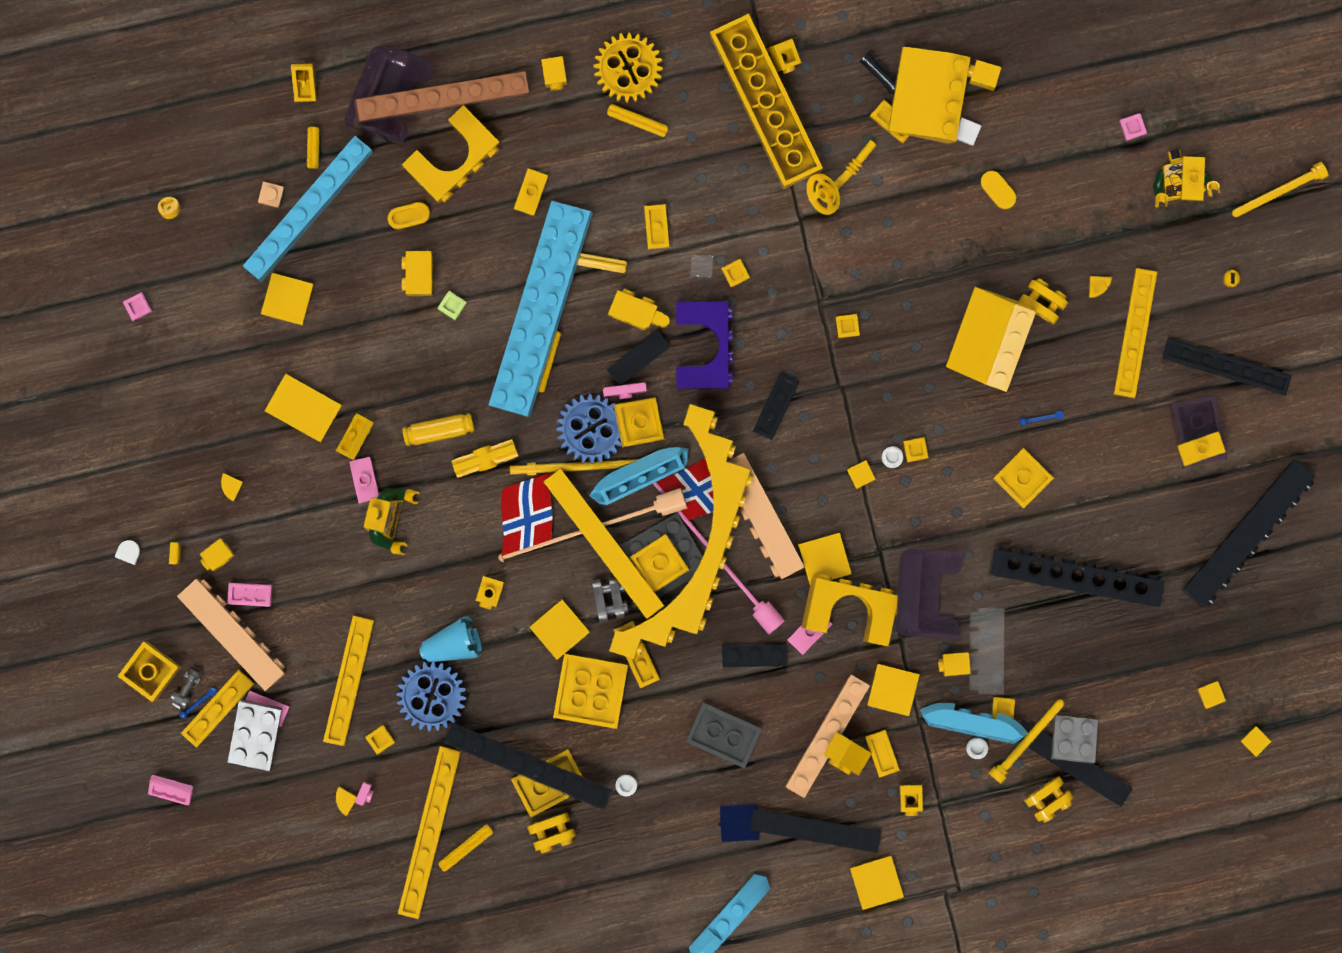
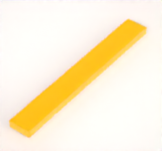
M559 469L544 481L546 486L644 616L648 619L663 608L664 604L562 469Z
M443 746L439 748L398 910L400 915L415 919L420 917L461 754L459 750Z

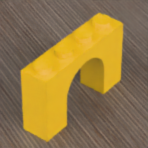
M464 105L448 119L449 123L464 137L469 146L467 160L460 168L454 171L438 170L418 150L402 164L403 168L438 204L441 201L444 203L453 196L452 191L457 186L461 188L469 180L467 176L472 171L478 172L484 166L483 161L488 156L492 158L500 150L498 148L500 145L499 141Z
M819 574L818 578L812 577L801 628L827 633L831 610L834 604L844 596L854 595L863 601L868 613L863 641L889 646L899 599L898 595H893V590L881 588L880 591L872 590V585L860 583V587L852 586V581L840 579L839 583L831 581L832 577Z

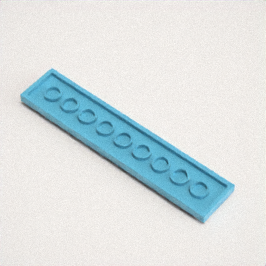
M551 201L489 406L526 417L531 416L593 213L591 211Z

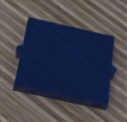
M757 804L720 806L719 826H721L722 842L759 840V832L750 830L753 809H758Z

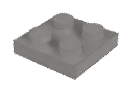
M1055 715L1051 759L1095 763L1098 720Z

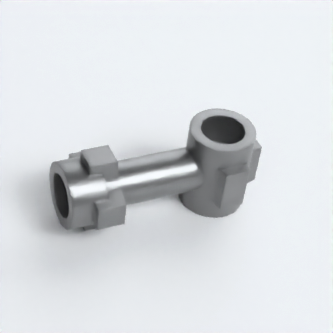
M191 668L189 672L186 671L184 676L187 680L180 692L175 690L169 700L173 706L179 709L187 707L191 699L187 695L194 683L199 684L202 674Z

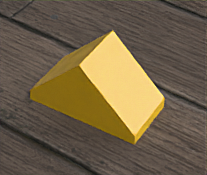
M291 64L295 102L316 101V68L314 65Z

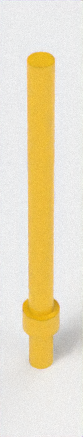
M639 459L602 461L601 463L594 461L593 464H590V462L536 464V462L527 463V465L510 466V474H527L531 476L536 475V473L557 472L559 469H562L563 472L620 469Z

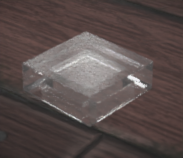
M692 255L690 277L712 278L713 256Z

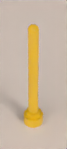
M1321 161L1314 164L1310 172L1234 209L1232 216L1239 217L1313 179L1323 180L1329 175L1326 167Z
M1058 699L1004 762L996 767L993 766L988 773L1000 784L1003 783L1007 778V770L1062 709L1064 701Z

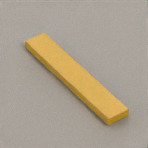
M1135 269L1113 395L1129 398L1136 397L1157 271Z
M354 615L352 617L323 742L345 746L375 620Z

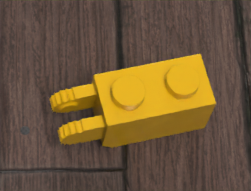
M623 289L622 292L617 290L608 316L642 330L650 328L651 324L658 327L661 326V328L669 325L670 320L668 316L657 311L658 306L654 305L655 301L643 297L642 300L634 297V292Z

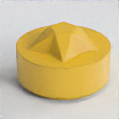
M165 197L158 204V211L165 219L175 218L180 213V204L174 197Z

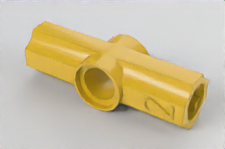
M513 439L494 446L482 447L474 450L469 455H464L451 461L457 478L477 471L482 472L494 468L499 463L515 459L519 456Z

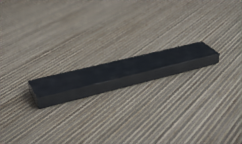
M1167 338L1161 358L1286 396L1292 376L1171 338Z
M1024 719L1020 722L1028 733L1034 727V725ZM1043 731L1028 746L1029 749L1120 807H1122L1132 791L1131 787L1095 764L1051 759L1052 737Z
M753 809L750 824L751 831L875 853L878 852L881 831L758 809Z

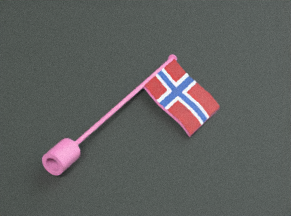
M706 459L677 474L665 477L652 484L661 494L679 488L682 489L687 509L677 513L707 548L708 542L689 521L714 511L711 475ZM725 563L724 569L755 604L753 617L768 634H771L785 620L769 601L767 603L763 601L759 603Z

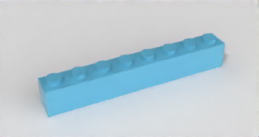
M354 136L246 261L243 267L263 282L370 158L373 151Z

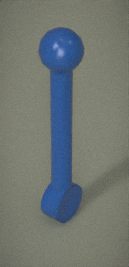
M1057 411L1055 414L1026 419L1022 417L1019 423L1025 426L1030 422L1052 418L1062 419L1064 414L1062 411Z
M210 688L208 693L192 706L180 711L179 716L185 719L189 712L210 696H215L217 690Z

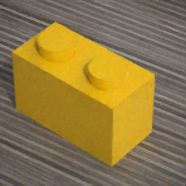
M406 251V257H402V270L406 269V278H402V291H406L407 296H433L432 251Z
M836 732L823 755L830 758L828 763L850 775L851 771L859 775L872 753Z

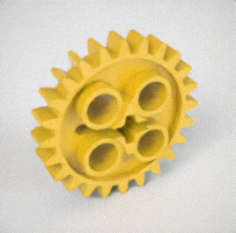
M620 33L619 40L612 36L611 44L606 41L604 42L606 49H598L602 56H595V60L600 62L593 66L599 70L594 76L601 77L597 84L605 85L602 89L603 93L610 90V98L616 94L618 102L622 97H625L626 103H628L630 97H633V100L637 102L638 95L645 99L644 92L647 91L649 94H652L650 87H658L655 79L661 80L662 76L657 74V72L663 71V67L657 66V64L662 62V58H656L659 50L652 51L654 43L647 46V38L639 41V34L636 35L635 39H632L631 33H628L627 38H624L622 33ZM633 48L639 54L636 58H630L627 56V51ZM619 51H622L628 65H633L632 73L638 81L637 85L634 84L629 71L624 70L625 65L618 54ZM610 59H618L620 62L617 68L609 67L608 62ZM645 67L649 73L646 77H640L637 75V70ZM626 77L630 80V83L627 87H621L618 85V80Z

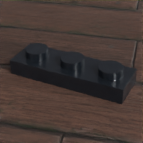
M787 645L722 646V667L787 666Z

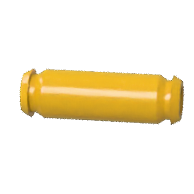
M467 413V415L458 414L411 424L409 427L405 426L402 430L405 444L410 446V444L420 445L463 436L468 432L473 433L474 425L471 414Z

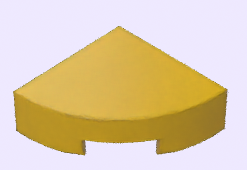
M1090 276L1089 298L1102 295L1110 286L1112 277Z
M223 473L221 479L222 490L230 500L235 502L244 482Z
M339 786L336 792V803L339 810L347 816L357 796Z

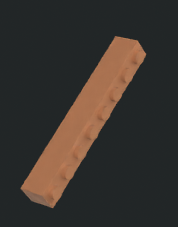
M524 71L356 99L354 104L357 121L362 123L524 96L529 93L526 72Z

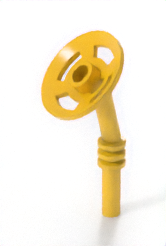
M869 140L855 159L852 158V162L848 163L849 166L845 167L846 170L834 182L827 175L821 173L814 174L809 178L807 182V195L812 206L818 212L830 215L838 210L840 205L838 190L852 175L857 174L856 171H859V167L862 168V163L876 147L873 141ZM817 180L816 191H814V185ZM818 198H820L822 201L826 202V203H827V207L823 206V205L818 201Z

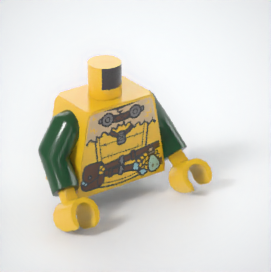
M1180 149L1168 152L1170 164L1162 166L1161 170L1156 174L1153 183V191L1156 198L1155 207L1159 206V202L1165 203V207H1167L1168 201L1181 199L1182 156ZM1205 170L1204 192L1207 188L1208 196L1211 197V190L1213 189L1220 193V185Z
M386 488L377 497L370 499L364 528L369 532L370 540L373 544L388 550L391 548L393 554L405 555V553L400 551V546L407 547V544L405 542H393L403 499L417 504L418 501L413 500V496L420 494L419 492L412 489L404 491Z

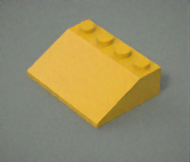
M902 47L888 131L947 144L956 142L970 57L948 52Z
M975 286L946 367L983 384L1007 392L1036 314V307Z

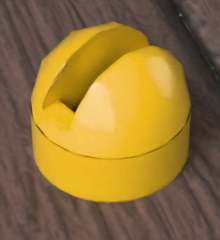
M1235 270L1227 271L1222 278L1224 285L1230 288L1237 286L1241 279L1240 274ZM1231 273H1234V284H1231Z

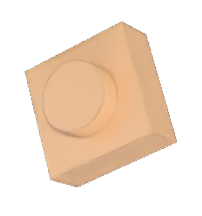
M263 182L258 203L280 208L285 188Z

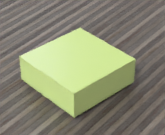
M448 291L437 309L456 321L467 302Z

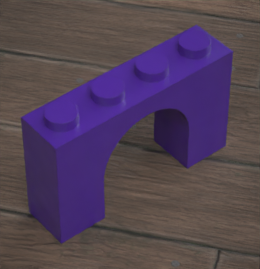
M676 302V325L707 327L715 333L719 341L718 354L709 364L698 367H676L677 390L728 389V384H732V372H728V363H732V350H728V342H732V329H728V320H732V307H728V302Z

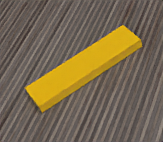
M238 669L181 734L198 748L255 683Z

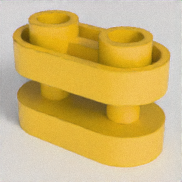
M1039 278L1037 281L1032 280L1028 285L1032 293L1030 296L1023 294L1019 302L1036 307V315L1054 325L1059 318L1054 312L1057 308L1065 309L1068 304L1065 300L1067 296L1058 290L1054 293L1048 289L1049 285ZM1039 296L1050 303L1047 308L1037 302Z
M1060 776L1050 780L1024 799L1028 807L1033 805L1037 807L1038 811L1033 815L1038 822L1042 820L1044 823L1055 817V811L1060 808L1063 811L1073 804L1071 800L1074 797L1068 790L1063 793L1059 788L1064 784ZM1053 793L1056 798L1045 805L1042 799Z
M568 812L527 826L529 834L536 833L538 841L533 842L535 851L540 850L542 854L553 850L552 846L561 843V846H565L574 842L573 838L576 837L574 828L567 830L565 822L570 821ZM557 826L559 833L547 837L544 830Z

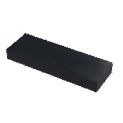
M656 330L609 367L607 371L619 386L623 385L671 346L659 331Z
M781 373L779 374L752 432L772 441L799 384L798 381Z

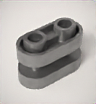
M615 576L609 577L610 584L601 585L600 579L592 581L600 623L608 622L607 615L616 614V619L618 620L625 618L624 614L628 613L626 600L622 601L620 594L624 592V588ZM611 592L614 605L605 607L603 594Z

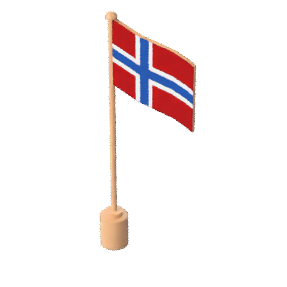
M552 472L503 488L501 513L504 536L502 554L498 557L501 562H504V559L582 534L578 530L551 539L553 522L551 495L544 481L552 475ZM679 488L657 495V500L653 501L654 506L603 522L602 524L604 526L611 525L656 510L657 514L661 513L662 516H666L687 509L686 500L682 489Z

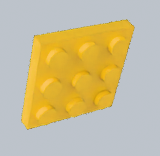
M564 654L553 718L617 729L628 665Z

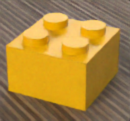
M143 641L118 677L151 702H156L181 669V666L149 642Z

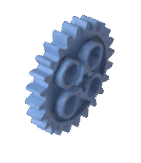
M591 394L588 395L587 400L580 395L579 402L573 398L571 400L572 406L568 404L564 406L567 412L561 411L559 413L563 419H557L556 423L562 425L556 428V432L562 433L557 440H564L561 448L568 447L566 455L573 452V460L580 456L582 463L585 462L586 458H589L590 464L594 463L595 458L601 463L602 456L610 459L609 451L616 454L617 450L614 446H622L621 442L618 441L620 435L615 411L613 410L615 403L608 406V398L601 402L600 395L595 400L592 399ZM592 409L599 412V419H592L589 416V411ZM604 418L607 419V422L596 427L593 431L594 434L590 431L577 440L574 438L576 435L584 432L588 425L592 427ZM571 421H579L581 423V430H573L571 428ZM608 428L611 436L608 438L603 437L600 434V429ZM590 439L593 447L590 449L584 448L582 440Z
M432 661L431 667H428L427 663L423 662V669L415 665V673L408 670L410 677H402L403 681L406 682L405 685H398L399 688L403 689L401 693L396 694L402 697V700L397 702V705L404 706L400 713L407 712L405 720L412 718V726L417 724V722L420 723V730L425 725H427L428 731H431L434 725L437 731H439L440 724L447 728L448 720L455 723L456 721L453 716H461L458 708H465L460 703L461 700L467 699V697L461 696V692H464L466 688L459 687L463 680L456 681L455 678L458 676V672L450 674L452 667L443 670L444 663H441L438 668H436L434 661ZM424 676L428 677L431 682L427 689H423L419 685L420 678ZM435 678H438L439 682L434 692L437 699L431 701L429 712L425 715L424 711L429 701L426 694L432 692ZM443 683H447L451 687V692L447 696L442 695L439 691ZM415 697L422 698L424 705L421 709L413 707L412 701ZM435 704H441L444 707L443 715L436 716L433 713Z

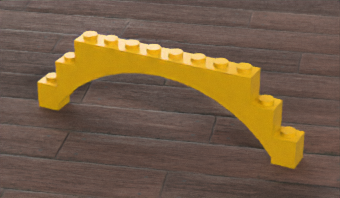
M690 404L683 424L689 426L703 451L713 488L714 511L712 529L701 563L687 586L665 609L638 626L625 631L616 630L609 650L611 652L635 659L636 655L640 656L644 647V643H641L642 639L666 647L668 643L673 641L676 632L672 630L673 627L694 634H698L699 630H704L707 619L703 617L706 610L710 611L714 599L710 595L712 589L717 590L720 581L717 574L719 569H723L727 557L724 556L726 548L730 549L734 538L730 534L732 528H737L740 516L737 513L739 507L743 508L747 495H744L746 486H751L754 475L750 474L751 469L727 462L728 458H733L736 446H733L734 441L709 433L710 429L714 430L718 421V418L715 417L716 412Z

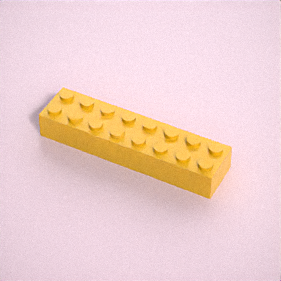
M750 15L742 16L711 31L710 38L783 190L814 174L822 172L823 167Z

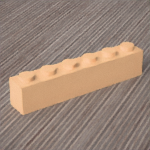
M742 453L727 461L751 469L750 474L754 475L751 486H746L744 495H747L745 505L739 510L745 520H750L752 527L749 529L755 539H760L762 546L759 548L765 559L769 557L773 563L770 568L775 578L779 576L783 579L804 568L800 557L745 454Z
M195 579L177 597L263 690L268 691L286 674L283 670L285 668L284 664L278 658L274 660L269 655L270 649L263 642L259 644L254 639L256 634L248 626L244 628L239 623L241 618L234 611L230 613L225 608L227 603L219 595L215 597L210 592L212 587L204 579L202 581Z
M849 675L786 783V788L805 798L828 758L823 755L836 732L839 734L843 733L870 685L853 675Z

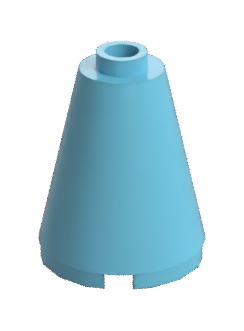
M469 616L462 617L423 641L422 647L419 648L421 657L428 662L480 657L481 654L478 652L482 651L481 640L477 629H472L470 623H473L472 619Z

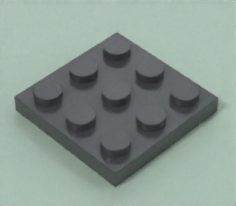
M678 513L622 544L630 559L632 555L666 534L689 571L656 591L655 594L658 598L691 580L703 558Z

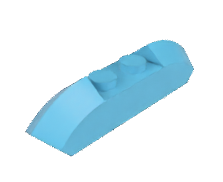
M672 447L649 454L605 476L595 486L589 496L599 504L608 505L684 469L688 463V449Z
M954 703L932 704L920 710L927 724L936 728L1015 744L1028 734L1024 727L1016 720L1001 713L997 714V719H992L993 716L986 713H980V716L971 714L972 711L959 708L958 711H955Z
M754 874L689 946L690 953H714L770 890L767 877Z

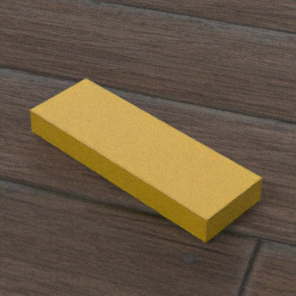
M631 621L614 629V632L616 630H628L635 627V624ZM645 646L641 655H636L635 659L626 657L640 688L660 680Z

